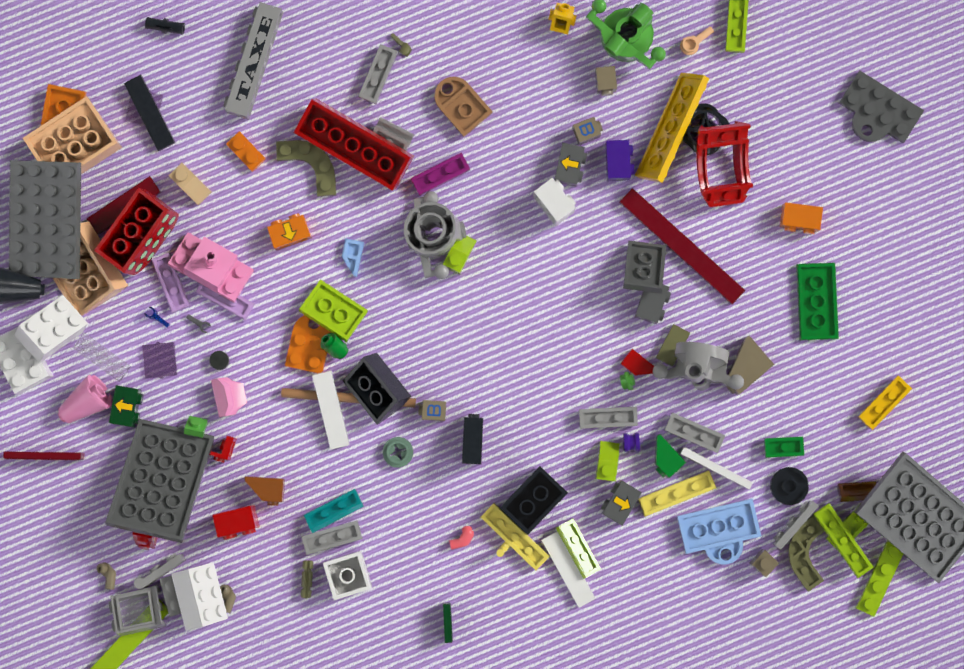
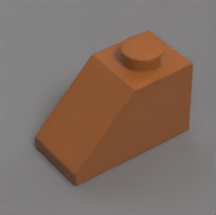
M245 476V482L262 501H267V505L279 506V502H284L285 479Z

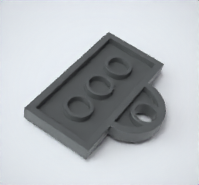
M860 70L839 102L840 105L855 113L852 118L853 131L858 138L866 142L879 141L888 134L904 143L924 112L917 105ZM869 126L871 128V135H864L862 127Z

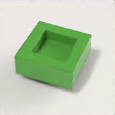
M189 416L184 428V434L203 438L208 420Z

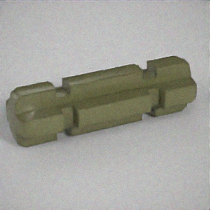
M304 560L302 564L304 571H302L301 587L303 589H301V598H311L312 590H310V587H312L313 572L311 569H313V561Z

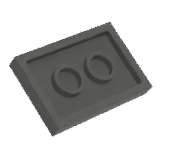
M628 240L623 289L662 294L666 245Z

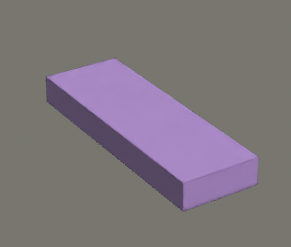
M168 252L151 259L171 312L174 313L189 307L190 303L177 270L168 266V262L171 259V255Z
M199 284L195 291L245 321L255 305L240 295L235 303L202 284Z

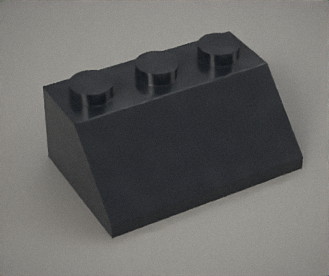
M378 353L364 356L343 380L344 384L377 425L401 409L412 397Z

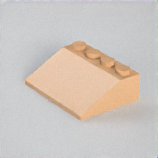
M87 96L23 137V140L37 161L81 163V174L122 148Z
M89 221L81 223L80 279L53 278L62 295L81 316L128 287L118 268L94 251L101 240Z

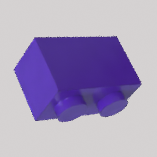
M629 140L606 141L607 181L630 180L631 175H634V164H630V156H633V145H629Z

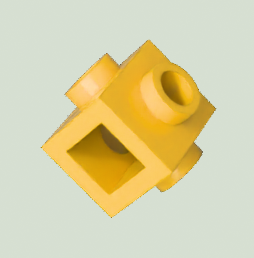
M556 3L555 10H550L548 20L552 21L550 30L568 35L570 25H575L577 15L573 14L575 7L566 3Z

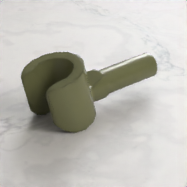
M392 33L390 37L401 46L399 52L408 57L412 51L410 45L401 41Z

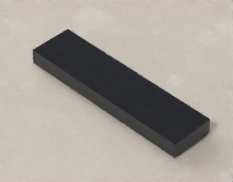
M140 74L125 82L124 85L157 151L175 144L176 142L143 76Z

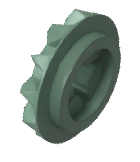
M402 437L389 439L383 447L384 460L392 467L400 468L406 466L413 457L411 443ZM395 444L399 449L406 448V450L401 453L402 460H400V458H398L397 455L390 456L391 454H393V452H395Z

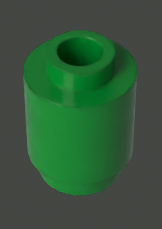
M328 333L322 337L321 348L333 358L342 359L347 355V344L337 335Z

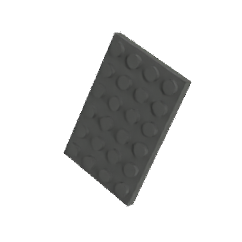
M10 160L9 270L30 277L80 279L81 163Z
M139 419L105 524L119 529L182 543L213 446L214 436L204 434L203 438L187 435L184 434V429Z
M902 451L854 513L934 581L940 583L964 553V503L907 453Z

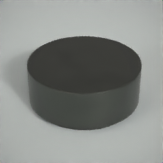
M215 351L210 356V365L216 370H223L229 365V356L223 351Z

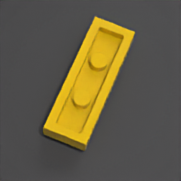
M897 375L865 408L858 418L873 430L912 388Z

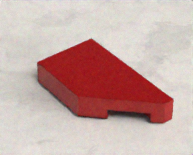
M634 349L620 363L635 376L653 374L654 365Z

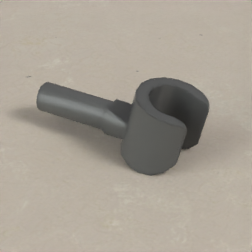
M189 314L186 318L199 326L203 333H208L202 330V325L208 324L211 327L209 322H202Z

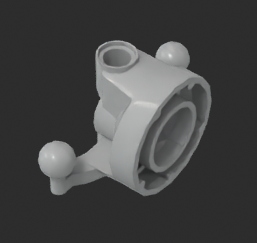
M429 191L424 197L414 199V209L408 214L404 222V236L409 248L413 249L421 258L425 278L436 276L438 279H445L449 275L448 267L439 264L432 270L429 257H437L446 253L454 245L455 241L466 238V230L463 221L460 222L446 206L437 203L438 195L433 191ZM435 227L442 228L443 231L437 239L433 241L427 239L425 231L428 230L429 232Z
M678 342L674 355L678 358L676 367L668 370L665 365L657 364L653 368V375L658 379L684 378L691 380L694 387L700 391L708 389L711 383H722L735 390L742 388L744 385V379L741 375L735 374L730 377L726 374L729 351L705 343ZM703 379H705V380H704L705 382H704L703 384H701V385L696 384V383L701 382Z

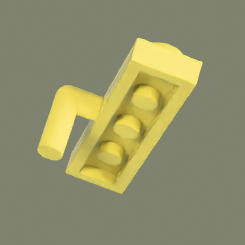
M495 503L480 517L505 541L496 552L498 557H502L512 547L535 570L550 557Z

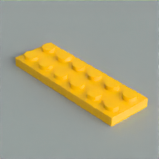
M680 73L635 176L640 179L663 183L668 169L675 158L677 149L683 140L686 129L691 123L695 109L699 105L700 98L706 89L709 81L708 77L705 75Z

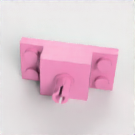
M189 232L168 262V266L235 303L254 272V269L237 260L238 255L206 237H203L201 240Z

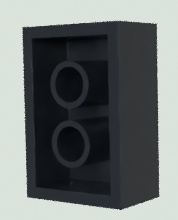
M539 466L500 506V509L528 535L568 492Z

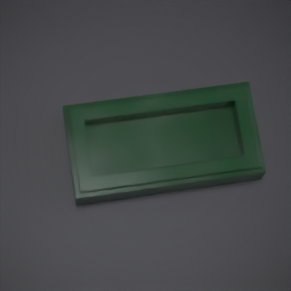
M447 602L443 603L445 643H452L451 603Z

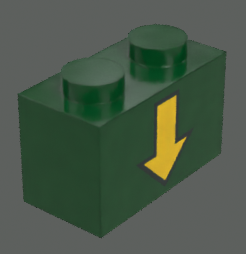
M115 386L109 419L110 424L135 427V424H138L140 419L138 408L139 405H142L144 394H141V389Z

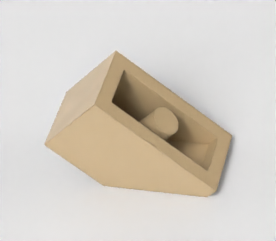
M183 163L168 175L198 206L212 193Z

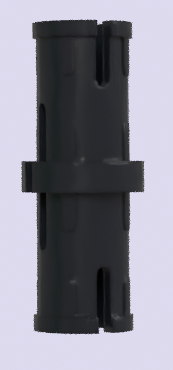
M147 17L145 29L158 30L165 34L170 32L183 35L185 23L169 21L167 18L161 20Z

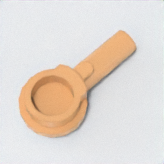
M709 26L696 37L688 36L683 38L680 43L681 51L686 55L695 54L698 51L700 42L714 33L712 27Z

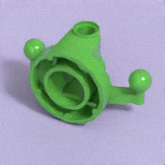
M594 0L592 2V10L587 14L586 18L601 32L600 39L603 49L610 57L622 62L636 60L648 69H651L656 62L665 59L666 52L662 47L653 48L650 59L645 56L652 45L654 35L652 27V15L654 13L647 5L640 3L639 5L636 4L633 8L615 10L603 22L596 14L603 13L606 10V2L604 0ZM629 23L637 28V33L634 37L629 38L627 42L619 35L622 25Z

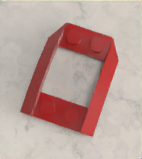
M735 121L734 124L703 127L701 125L698 129L697 174L701 194L709 207L743 203L747 198L746 193L749 188H753L748 159L749 139L747 137L748 129L751 127L749 123ZM733 145V165L736 183L709 187L707 148Z

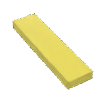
M708 470L640 497L638 501L646 517L716 489V486Z

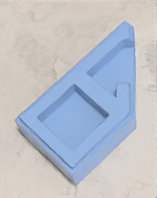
M345 238L342 258L354 277H357L364 242Z

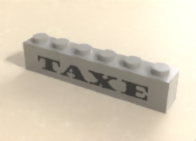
M262 2L259 3L258 7L254 8L252 16L254 21L247 30L249 37L247 43L244 42L242 45L241 53L243 55L241 61L238 60L235 67L237 74L235 79L232 78L229 89H231L229 96H226L223 105L228 114L249 120L283 16L281 8Z

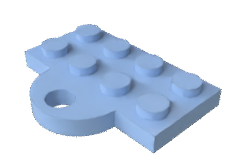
M752 498L677 516L685 553L705 550L706 555L718 564L726 565L733 563L740 557L743 551L744 540L761 537ZM723 549H729L731 552V557L728 560L721 558L720 554Z

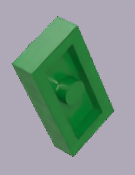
M803 436L764 438L765 458L804 456Z

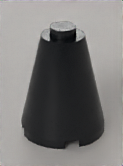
M0 267V304L40 299V295H44L45 284H41L40 279Z

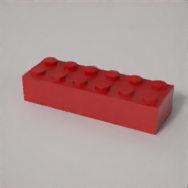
M317 98L311 99L293 132L392 191L398 187L414 158V155Z

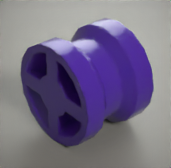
M623 433L624 452H629L630 450L640 452L639 433H634L633 435Z

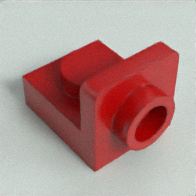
M226 436V439L223 438L220 445L222 453L210 451L209 455L214 456L213 460L223 463L225 459L231 460L237 438Z

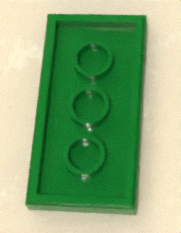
M835 263L796 264L799 340L839 339Z

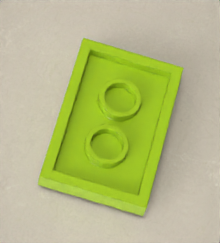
M321 279L299 308L300 313L331 333H334L346 343L368 313L367 309Z

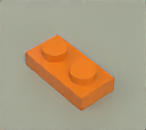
M240 131L226 143L252 172L266 160Z

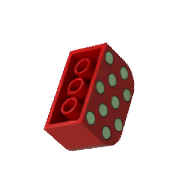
M138 187L94 251L123 273L136 275L148 265L173 230L179 214L148 190Z

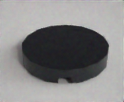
M785 467L779 469L771 478V494L776 501L784 505L798 504L808 494V479L797 468Z

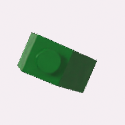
M658 434L655 441V465L657 466L655 470L662 478L665 476L670 478L686 462L662 435Z

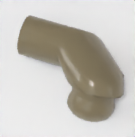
M106 562L98 564L97 572L106 578L105 589L114 590L116 571Z
M223 584L220 586L225 601L226 613L231 614L236 595L229 585Z

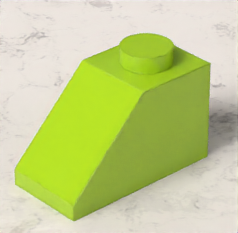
M466 236V238L460 241H455L443 265L460 275L477 240Z
M600 441L595 479L616 482L620 443Z

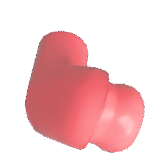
M464 526L460 538L449 540L451 550L469 545L474 536L472 527Z

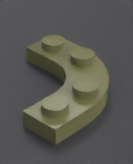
M276 141L277 161L298 160L308 163L315 171L317 197L337 196L335 170L330 158L322 149L307 141Z
M814 515L809 517L794 534L788 549L791 568L807 592L824 581L809 558L811 543L825 532Z

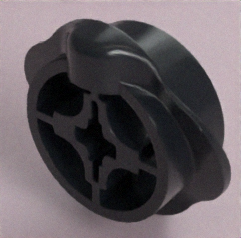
M701 103L698 105L691 121L694 117L701 114L700 124L694 127L689 125L683 136L682 141L695 153L697 152V143L692 139L690 133L698 134V129L701 125L704 126V124L705 127H713L709 123L707 115L714 117L719 126L730 124L710 104ZM720 147L707 148V156L714 154Z

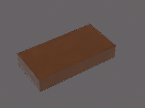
M876 481L838 483L837 490L840 502L863 501L877 484Z

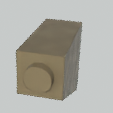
M750 336L744 338L727 374L730 377L738 374L744 379V385L740 389L735 390L726 386L731 394L736 393V395H740L775 365Z

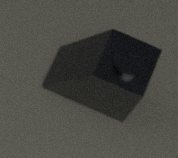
M468 414V417H464L462 464H481L483 418H480V414Z

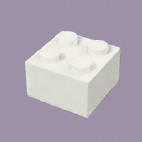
M551 178L534 191L533 198L553 224L557 226L575 212L576 203L570 195H565L563 192L564 187L560 181H555Z
M362 551L323 562L334 600L373 588Z

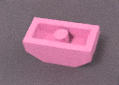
M228 377L211 380L219 418L236 415L237 411L247 403L243 383L233 381Z

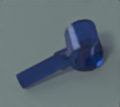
M149 307L153 310L151 316L144 313L147 318L155 319L166 328L170 326L168 322L158 315V311L155 308Z

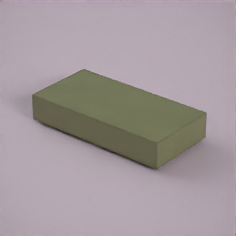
M673 324L656 359L673 367L677 360L674 356L676 344L678 342H686L690 332Z

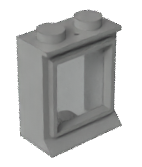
M153 586L114 596L111 595L109 609L113 613L114 618L112 620L113 631L117 635L124 636L166 627L160 612L163 611L162 603L158 599V593H161L160 588Z

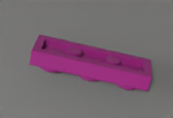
M461 152L412 177L411 180L419 196L470 171V167Z

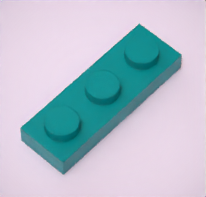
M353 489L308 512L304 517L311 532L314 533L364 507L356 489Z

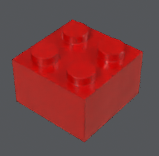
M255 505L212 515L217 537H223V540L235 538L239 532H242V535L255 533V528L260 527Z

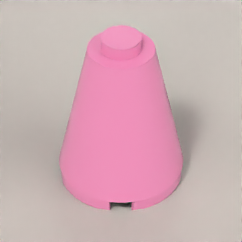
M90 374L85 377L58 408V416L63 422L72 423L110 408L113 398L111 394L109 396L106 394L105 391L108 389L97 376H91Z

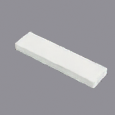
M332 371L313 374L312 377L330 449L350 445Z
M685 447L679 453L750 490L753 484L751 481Z
M556 531L542 539L545 548L577 606L580 608L596 599L586 580L580 574L558 532Z

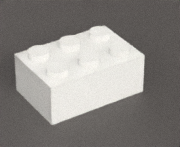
M62 295L21 323L14 335L40 364L81 335L88 323Z
M17 328L0 336V368L14 394L21 395L54 376L46 361L44 360L39 364L14 334Z
M214 562L171 574L186 631L228 619Z

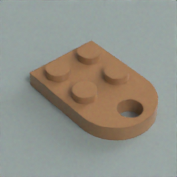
M445 78L436 87L435 102L437 107L463 137L467 136L493 113L474 89L462 78ZM445 84H450L453 87V91L450 94H445L442 91V87Z

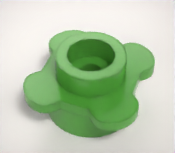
M626 371L623 375H620L622 388L624 390H633L635 385L633 374L630 375L629 371Z

